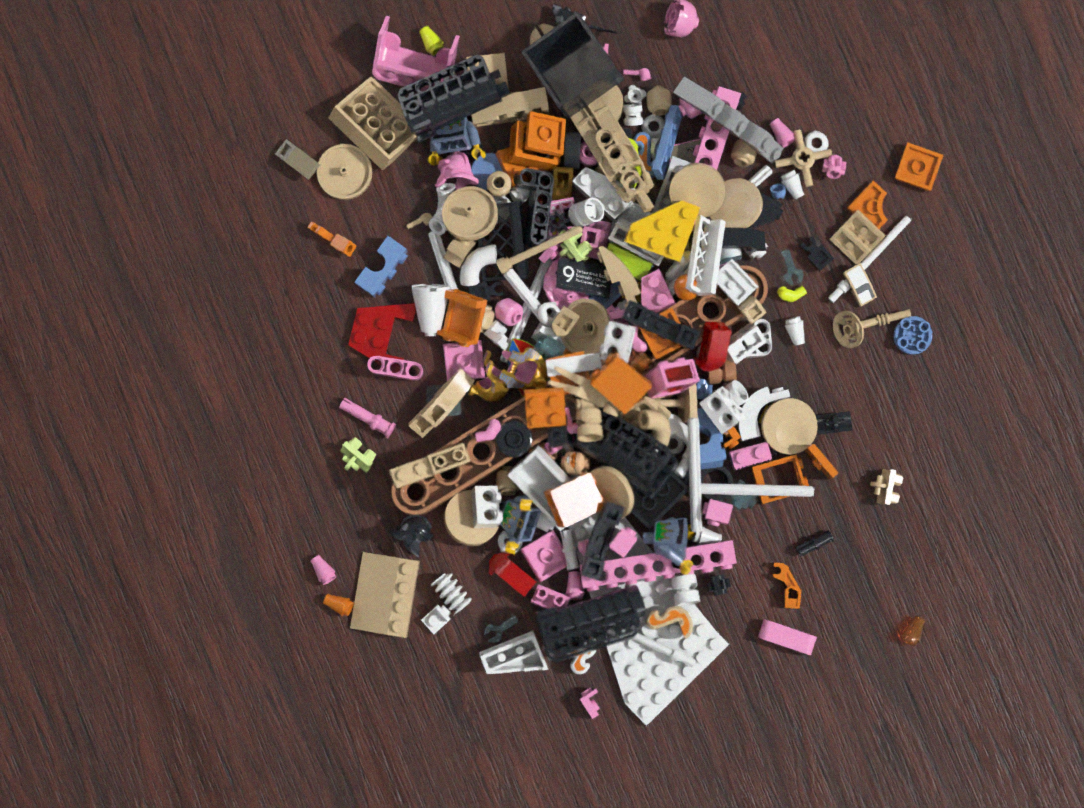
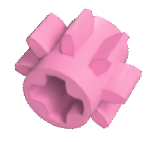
M831 155L828 159H824L822 172H827L829 178L837 179L845 174L846 162H842L840 156Z

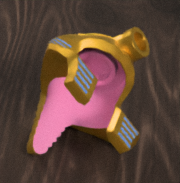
M529 347L524 353L502 351L503 357H506L511 363L515 362L518 364L515 375L503 369L498 377L507 384V388L536 387L537 389H544L546 387V380L548 378L547 366L537 351Z
M487 350L483 361L488 377L484 380L476 381V385L472 384L468 390V395L473 396L474 394L486 401L493 402L503 398L509 388L506 387L507 384L503 380L498 378L501 370L490 360L491 351ZM512 362L507 371L514 374L518 364Z

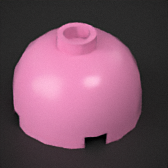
M676 0V3L670 4L665 18V23H668V29L664 28L665 33L675 37H685L693 29L697 28L699 18H697L695 7L690 2Z

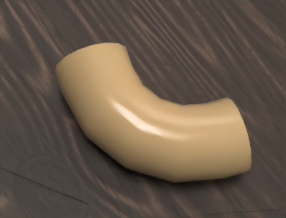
M640 411L638 416L639 426L642 429H651V436L668 446L671 435L668 418L659 411Z

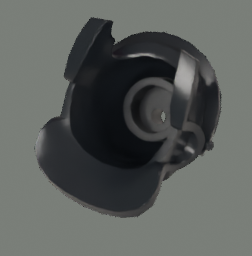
M408 515L402 519V523L399 526H396L397 529L387 528V532L396 539L403 540L406 549L416 557H419V544L422 541L427 543L428 540L432 542L434 533L430 532L432 526L424 515Z

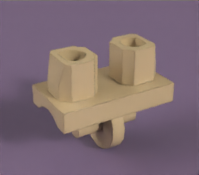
M882 469L881 476L877 475L876 482H870V486L875 487L874 494L878 495L876 503L886 505L898 503L899 493L892 491L894 485L900 486L902 484L903 476L897 474L895 470Z

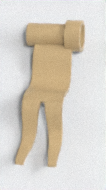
M555 366L554 370L577 383L580 387L550 380L548 384L557 388L564 387V391L604 407V412L616 417L618 416L620 410L594 388L590 380Z

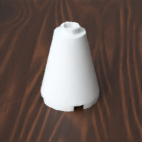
M412 285L421 332L425 333V336H436L437 330H441L448 301L444 295L445 291L450 289L449 285Z

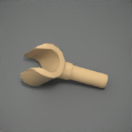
M424 213L417 220L407 224V227L410 229L422 222L427 226L433 217L429 213Z

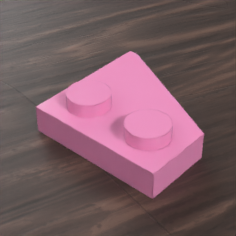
M660 269L642 277L641 305L653 312L659 313L676 304Z

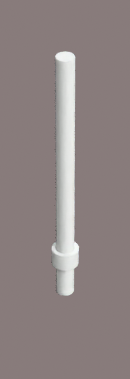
M905 216L861 262L864 270L909 224L911 219L908 216ZM846 279L842 280L837 285L838 288L828 297L832 303L842 293H846L851 288Z
M639 633L632 638L670 656L673 661H680L693 667L696 661L683 655L680 650H673Z

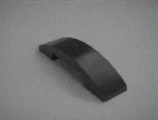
M725 228L722 248H746V251H765V232L747 228ZM691 231L688 239L689 251L692 249L694 231ZM699 242L700 250L702 249L701 242Z
M629 300L622 316L623 319L646 331L693 350L701 333L689 326L653 312L632 300Z
M608 501L603 505L585 550L580 575L600 580L605 565L604 558L616 525L619 526L625 507Z

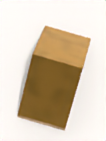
M554 167L552 200L571 198L573 168Z

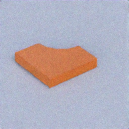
M873 180L846 209L852 214L859 210L880 229L888 221L882 209L883 199L887 193Z

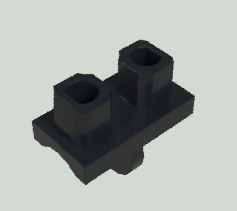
M850 411L816 415L818 435L853 430Z

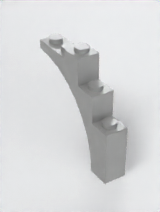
M683 77L673 92L681 100L727 129L768 162L773 164L780 157L781 151L784 148L766 130L749 121L742 113L725 104L713 93Z

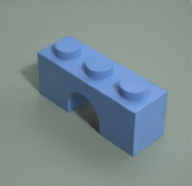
M387 236L377 250V253L385 259L384 268L374 272L365 267L355 281L357 286L373 297L377 294L381 295L386 287L384 283L387 279L391 280L397 272L395 270L399 263L402 265L408 257L406 254L407 249L389 236Z
M698 408L699 433L706 434L710 439L708 443L700 445V468L722 467L723 460H726L725 448H721L720 443L723 442V434L718 431V428L704 409Z

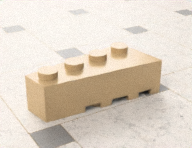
M546 88L513 92L503 97L502 102L472 114V121L475 127L515 122L517 120H527V114L530 111L549 115Z

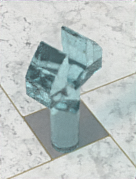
M784 250L782 253L788 269L787 274L783 275L784 280L793 286L794 284L791 279L793 272L794 275H797L800 284L804 276L803 270L795 268L790 250Z
M512 616L499 626H494L492 623L489 624L485 629L484 635L490 631L497 630L496 636L490 639L489 642H499L502 640V632L518 622L517 617Z

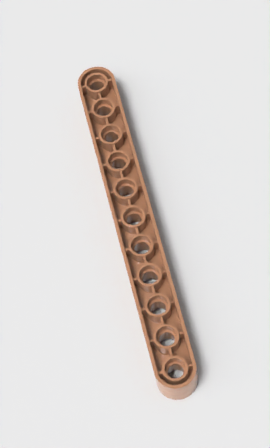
M740 266L758 285V288L751 295L757 298L762 305L768 292V285L764 275L754 267ZM716 285L714 295H697L692 300H681L668 308H673L681 324L701 332L693 349L701 345L705 321L723 322L729 328L745 318L737 308V305L718 285ZM707 303L715 304L719 310L718 316L707 318L703 314V306ZM638 328V338L646 342ZM682 346L655 360L653 355L647 359L641 358L631 348L628 364L644 377L649 373L650 369L656 368L658 363L664 361L672 363L692 350ZM616 347L611 350L612 355L617 351ZM601 360V366H603L605 363L604 360ZM594 370L589 371V376L592 374ZM547 382L546 387L544 389L552 388V385L548 384ZM572 394L564 395L565 408L569 407L573 423H575L576 412L578 411L575 410V399L577 398ZM525 397L432 453L434 454L464 443L470 462L456 467L457 474L455 478L445 480L441 477V474H437L413 483L420 484L424 489V495L419 500H411L408 496V488L413 485L412 483L395 489L393 483L392 498L396 506L409 515L427 514L453 498L456 494L468 489L518 458L503 454L497 446L496 438L477 442L476 432L486 431L492 419H497L501 426L511 421L522 422L527 426ZM559 426L529 428L532 434L530 449L548 439L547 429ZM481 443L486 444L490 448L489 456L483 460H479L473 455L474 447Z

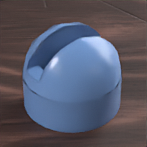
M774 184L770 187L771 196L775 200L785 197L786 188L783 184Z

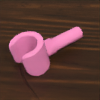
M646 68L624 70L626 75H640L641 81L651 79L650 72Z
M569 407L565 408L568 420L567 431L570 434H577L579 425L573 423Z

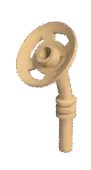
M908 309L891 314L885 313V315L881 314V316L877 315L875 318L860 321L854 313L842 311L834 318L833 332L842 346L855 348L863 340V328L875 325L881 326L882 323L883 325H886V323L890 324L891 321L911 317V312ZM845 315L851 316L845 319L843 318V316ZM840 324L843 325L844 336L841 334ZM857 339L854 343L849 342V340Z

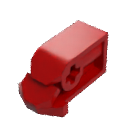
M705 321L699 356L693 359L703 371L719 369L726 361L731 330L723 322Z
M508 553L494 554L489 560V574L492 576L496 573L525 597L536 581L508 559Z

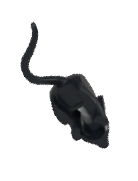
M554 4L552 6L556 26L577 12H571V9L565 6L564 10L558 5ZM579 13L581 17L585 20L586 16ZM588 25V26L590 27V29H596V30H599V31L611 32V33H615V34L618 33V32L613 31V30L603 29V28H600V27H598V26Z

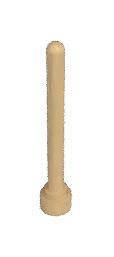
M577 226L511 258L502 257L496 260L498 268L504 274L510 271L509 269L513 267L512 265L582 233L583 229L581 226Z

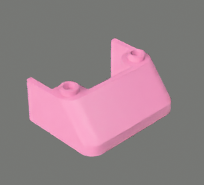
M385 17L378 34L372 69L376 79L405 87L454 65L460 36H455L451 49H439L436 57L401 48L400 38L396 34L387 31L390 17ZM429 85L422 87L420 91H426Z

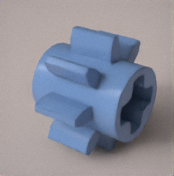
M699 379L700 381L696 383L697 399L704 400L708 395L712 394L713 385H709V380Z

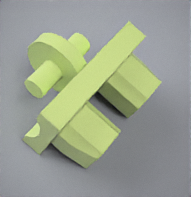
M580 233L560 244L563 250L559 255L563 258L568 256L572 260L575 258L577 262L581 260L585 262L589 259L587 255L593 250V247L588 241H584L581 244L578 243L577 239L583 235Z
M356 437L349 442L346 441L340 450L345 455L342 460L347 463L344 469L348 471L352 467L358 471L361 468L367 473L373 464L376 454L370 449L364 454L360 453L358 449L362 443Z

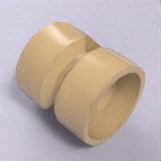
M596 408L578 410L576 412L577 425H579L577 428L578 440L582 442L601 440L603 438L602 426L599 425L601 423V410Z

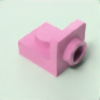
M561 243L546 249L539 259L543 263L549 258L551 260H558L561 257L559 254L563 250L560 246Z
M590 687L581 693L583 697L580 698V701L593 719L599 715L597 712L599 707L594 699L590 701L589 698L598 691L596 688L592 690Z

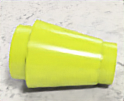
M429 26L419 31L428 53L436 55L439 49L444 48L443 41Z

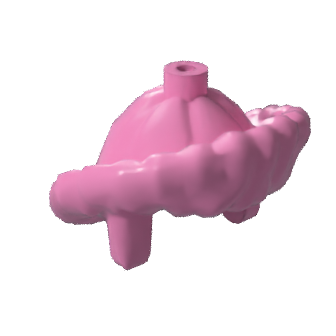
M558 260L553 261L543 280V289L548 300L556 302V306L561 310L563 306L568 307L576 300L589 299V295L556 288L557 275L555 272L558 269Z

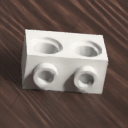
M609 321L604 329L605 341L600 347V359L605 360L611 354V350L616 347L620 357L628 363L636 327ZM618 328L622 330L620 338H617L615 335Z
M749 323L730 337L727 352L728 361L737 364L767 342L758 326Z
M723 386L699 403L721 434L745 418L742 408L736 405L731 393ZM715 398L720 400L721 405L716 403ZM727 413L732 416V421L727 418Z
M475 486L471 490L474 528H497L503 520L502 510H499L501 492H498V486ZM483 494L489 495L491 501L484 500ZM484 513L491 514L492 520H487Z

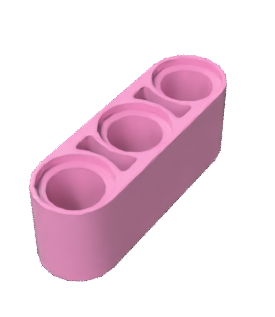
M373 356L367 363L369 370L376 375L413 381L419 380L423 376V368L417 362ZM373 361H381L382 366L379 370L372 369L371 364ZM392 364H400L401 369L398 373L390 371ZM411 367H418L420 373L417 376H411L409 374Z
M765 619L758 635L760 639L808 655L812 654L817 638Z

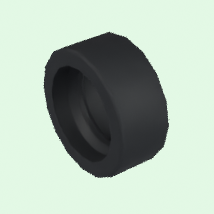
M566 132L564 167L579 169L580 133Z
M724 466L701 470V483H703L707 473L717 471L725 477L726 484H733V477ZM701 494L705 499L716 501L727 496L722 494Z

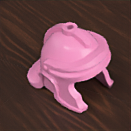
M456 151L447 156L446 159L439 161L438 169L441 174L435 187L438 188L445 183L446 179L455 177L457 178L456 183H454L456 190L469 184L478 185L479 180L474 177L466 154Z

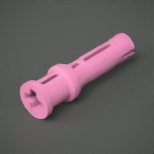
M344 398L339 406L340 409L370 425L373 431L377 430L384 434L387 439L396 426L394 422L391 424L383 419L380 414L374 415L347 398Z

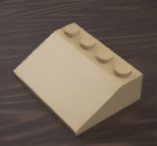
M372 76L339 102L329 116V119L382 170L395 161L416 139L415 132H411L400 103Z
M363 552L350 628L407 638L420 561Z

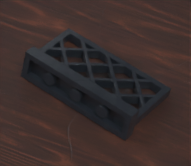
M522 201L496 203L498 211L501 207H509L510 215L506 220L498 215V218L503 222L498 230L493 228L494 235L489 241L484 237L478 239L479 247L484 246L483 241L486 242L485 246L493 245L490 242L498 235L505 243L500 249L496 248L497 255L500 254L504 258L507 257L501 250L508 243L513 248L514 253L511 255L513 257L527 250L524 242L525 228ZM505 224L511 228L512 234L508 239L499 233ZM528 258L513 265L520 279H527L529 277ZM491 264L498 270L494 277H487L486 269L489 265H485L481 269L483 282L507 280L504 276H498L501 271L496 264Z

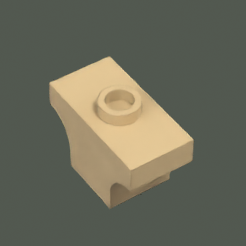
M455 237L449 244L443 258L460 268L478 240L466 241Z

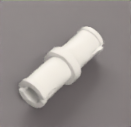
M572 530L560 532L564 548L562 553L565 554L567 570L579 568L576 555L577 546L574 544Z

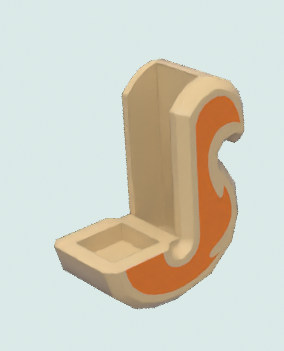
M680 606L667 608L661 616L658 615V610H654L646 616V625L653 630L677 621L684 639L688 638L693 630L692 618L687 610Z

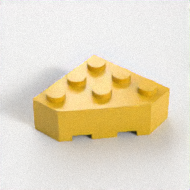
M681 200L630 223L624 242L680 262L700 207Z

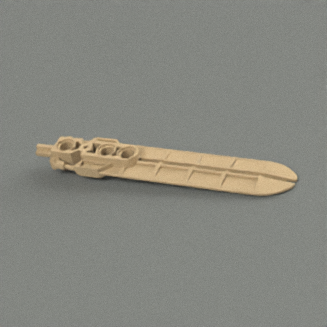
M547 24L539 25L544 35L555 28ZM536 27L531 34L530 45L541 38ZM600 96L588 105L593 113L592 115H589L586 109L583 108L570 118L607 179L617 190L616 193L625 203L637 200L644 213L650 212L654 208V205L647 196V193L650 192L649 190L654 186L649 172H646L643 161L603 96ZM596 118L602 129H597L593 119ZM606 137H611L608 143H603ZM620 152V155H619L618 158H616V159H613V158H612V156H613L614 153ZM635 167H641L643 172V180L640 177L639 173L636 170H634L636 169ZM617 178H619V179L621 178L620 181H621L622 185L624 186L625 190H624L622 187L620 188V187L615 183V181L617 180ZM639 183V186H638L637 189H635V190H632V189H631V186H632L633 184Z

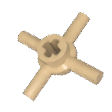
M801 130L794 131L797 149L792 157L775 160V166L779 168L794 165L802 170L805 186L810 187L813 186L810 167H812L815 160L831 156L832 151L828 149L813 152L804 146ZM802 154L808 158L805 162L799 160Z

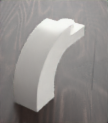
M765 387L749 397L748 401L742 406L745 418L738 423V433L741 436L740 441L761 436L757 423L760 409L768 403L790 398L789 389L784 390L783 387L773 389L772 394H770L768 387Z

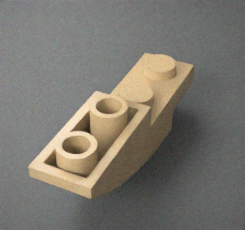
M604 246L598 247L600 251L597 252L600 262H604L606 266L604 273L607 281L611 280L612 284L620 281L621 285H618L621 296L626 297L627 303H625V307H627L629 300L637 303L635 296L641 294V290L633 274L612 251Z
M460 368L434 394V398L408 423V426L423 438L433 427L436 428L452 411L475 380Z
M464 443L391 469L389 473L395 489L468 463L470 459Z

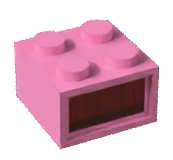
M685 358L677 359L674 363H668V361L658 363L656 368L650 369L649 373L645 375L652 384V387L647 391L648 396L652 399L683 393L700 381L693 359L685 360Z

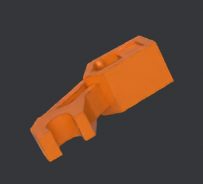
M312 221L307 227L330 242V246L349 257L357 247L345 237L339 234L333 235Z
M773 563V567H779L781 570L779 574H773V577L783 581L787 587L784 589V608L800 609L802 590H800L789 567L784 563ZM790 588L797 591V599L788 598V590Z

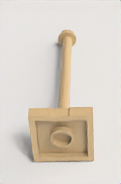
M696 384L683 393H678V399L656 400L664 407H678V417L685 424L688 418H698ZM581 397L575 399V410L604 408L590 401H584Z

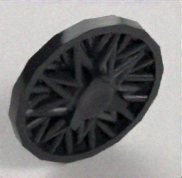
M507 422L501 426L496 436L497 446L506 456H522L531 447V431L522 422Z

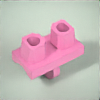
M538 584L531 603L544 609L556 607L558 610L567 607L570 597Z

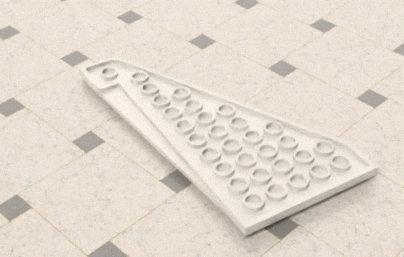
M570 476L569 478L573 480L579 476ZM596 513L568 526L569 530L573 531L575 546H578L580 541L590 538L598 517ZM625 517L620 520L619 526L616 525L610 544L622 528L629 527L636 532ZM636 532L635 537L638 539L624 558L652 554L653 552L647 544H643V539ZM577 547L576 553L580 565H582L584 556ZM608 547L604 561L621 559L622 557ZM655 561L652 565L653 570L656 572L662 571L663 564L660 561ZM636 564L633 571L636 575H642L644 567L641 564ZM617 567L614 570V575L617 578H623L625 570L622 567ZM602 571L599 581H604L606 579V573L604 571ZM663 575L656 576V581L645 582L644 579L637 580L636 585L640 590L646 607L644 616L639 617L640 627L638 633L673 650L682 651L683 655L696 660L693 667L680 661H673L670 656L634 639L607 646L624 703L646 726L729 645L712 627L695 604L680 606L687 610L693 622L691 635L686 639L683 637L678 621L655 630L650 629L646 625L645 620L648 613L658 610V615L661 616L667 608L676 606L674 600L676 591L672 588V578L664 579ZM619 582L618 587L606 588V585L598 586L599 590L589 591L592 599L635 584L626 585L625 582ZM608 631L610 635H616L615 631Z

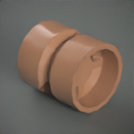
M726 359L724 365L720 366L719 369L707 371L709 385L720 384L721 381H724L726 384L736 380L735 363Z

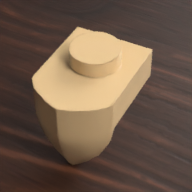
M563 306L552 322L554 334L559 337L568 335L580 316Z

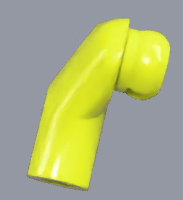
M782 286L777 291L779 297L788 302H794L807 294L803 286L794 291Z

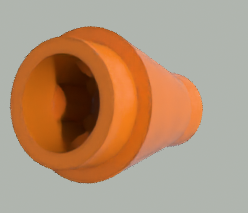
M327 594L323 604L341 616H348L354 602L350 601V598Z

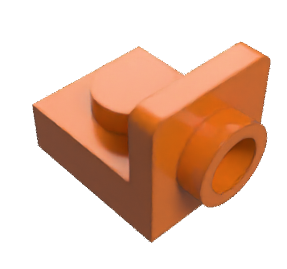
M734 426L723 433L726 438H731V440L722 445L723 448L728 447L732 449L739 444L738 439L741 436Z

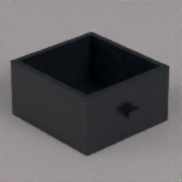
M578 11L521 51L558 108L568 119L624 80V77Z

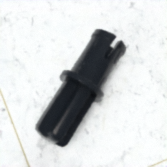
M827 530L816 537L812 536L810 540L796 546V551L799 556H804L814 550L818 551L820 547L833 542L834 538L831 532Z

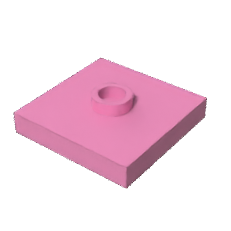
M478 340V344L470 345L469 347L459 346L458 342L443 344L447 381L460 368L473 379L485 378L481 340Z
M554 530L520 549L539 582L567 567L565 554L562 553L563 545Z

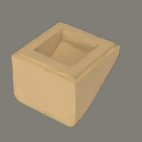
M750 295L737 306L751 325L767 313L753 295Z

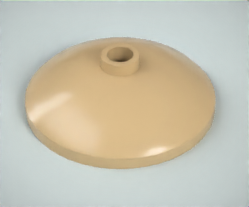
M593 299L576 300L567 308L580 317L568 335L561 337V340L572 353L584 351V354L596 353L600 350L601 345L604 344V329L609 321H611L609 314L602 304Z

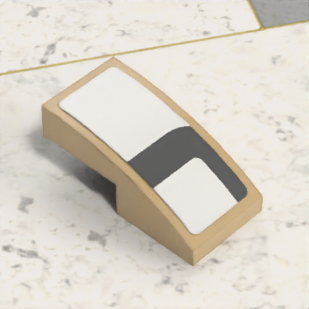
M861 263L843 272L852 289L851 292L860 307L877 298Z

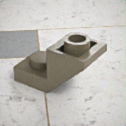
M287 139L275 153V155L308 180L320 166L318 162Z

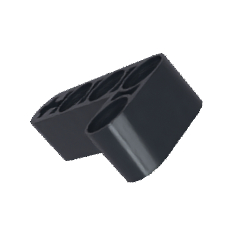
M525 168L516 172L513 181L517 187L530 190L524 242L528 247L532 248L545 242L547 238L554 178L548 172ZM522 174L526 175L527 183L523 181ZM540 177L544 179L545 186L540 183ZM538 196L543 200L542 205L538 203ZM535 215L539 216L540 223L536 222Z

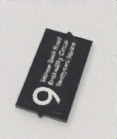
M563 257L558 259V269L555 272L557 275L556 288L609 299L612 282L606 279L604 270H606L605 266L582 261L577 262V260Z

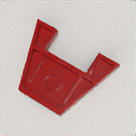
M415 303L357 308L348 345L369 359L373 356H382L404 360V358L388 355L386 352L395 318L414 322L416 314ZM375 360V361H374V362H376L377 364H379L380 366H382L381 361H379V360ZM394 363L390 367L392 373H398L401 369L398 363Z

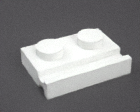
M733 259L718 271L717 285L737 306L758 288V285Z

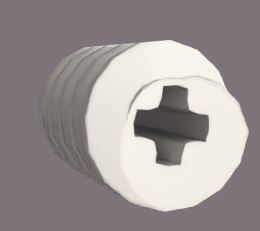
M452 573L443 574L431 586L438 585L435 592L442 591L440 598L447 597L444 603H452L449 610L456 609L455 614H457L472 599L471 597L464 598L467 594L466 591L459 592L462 588L461 585L455 587L458 580H450L453 575Z

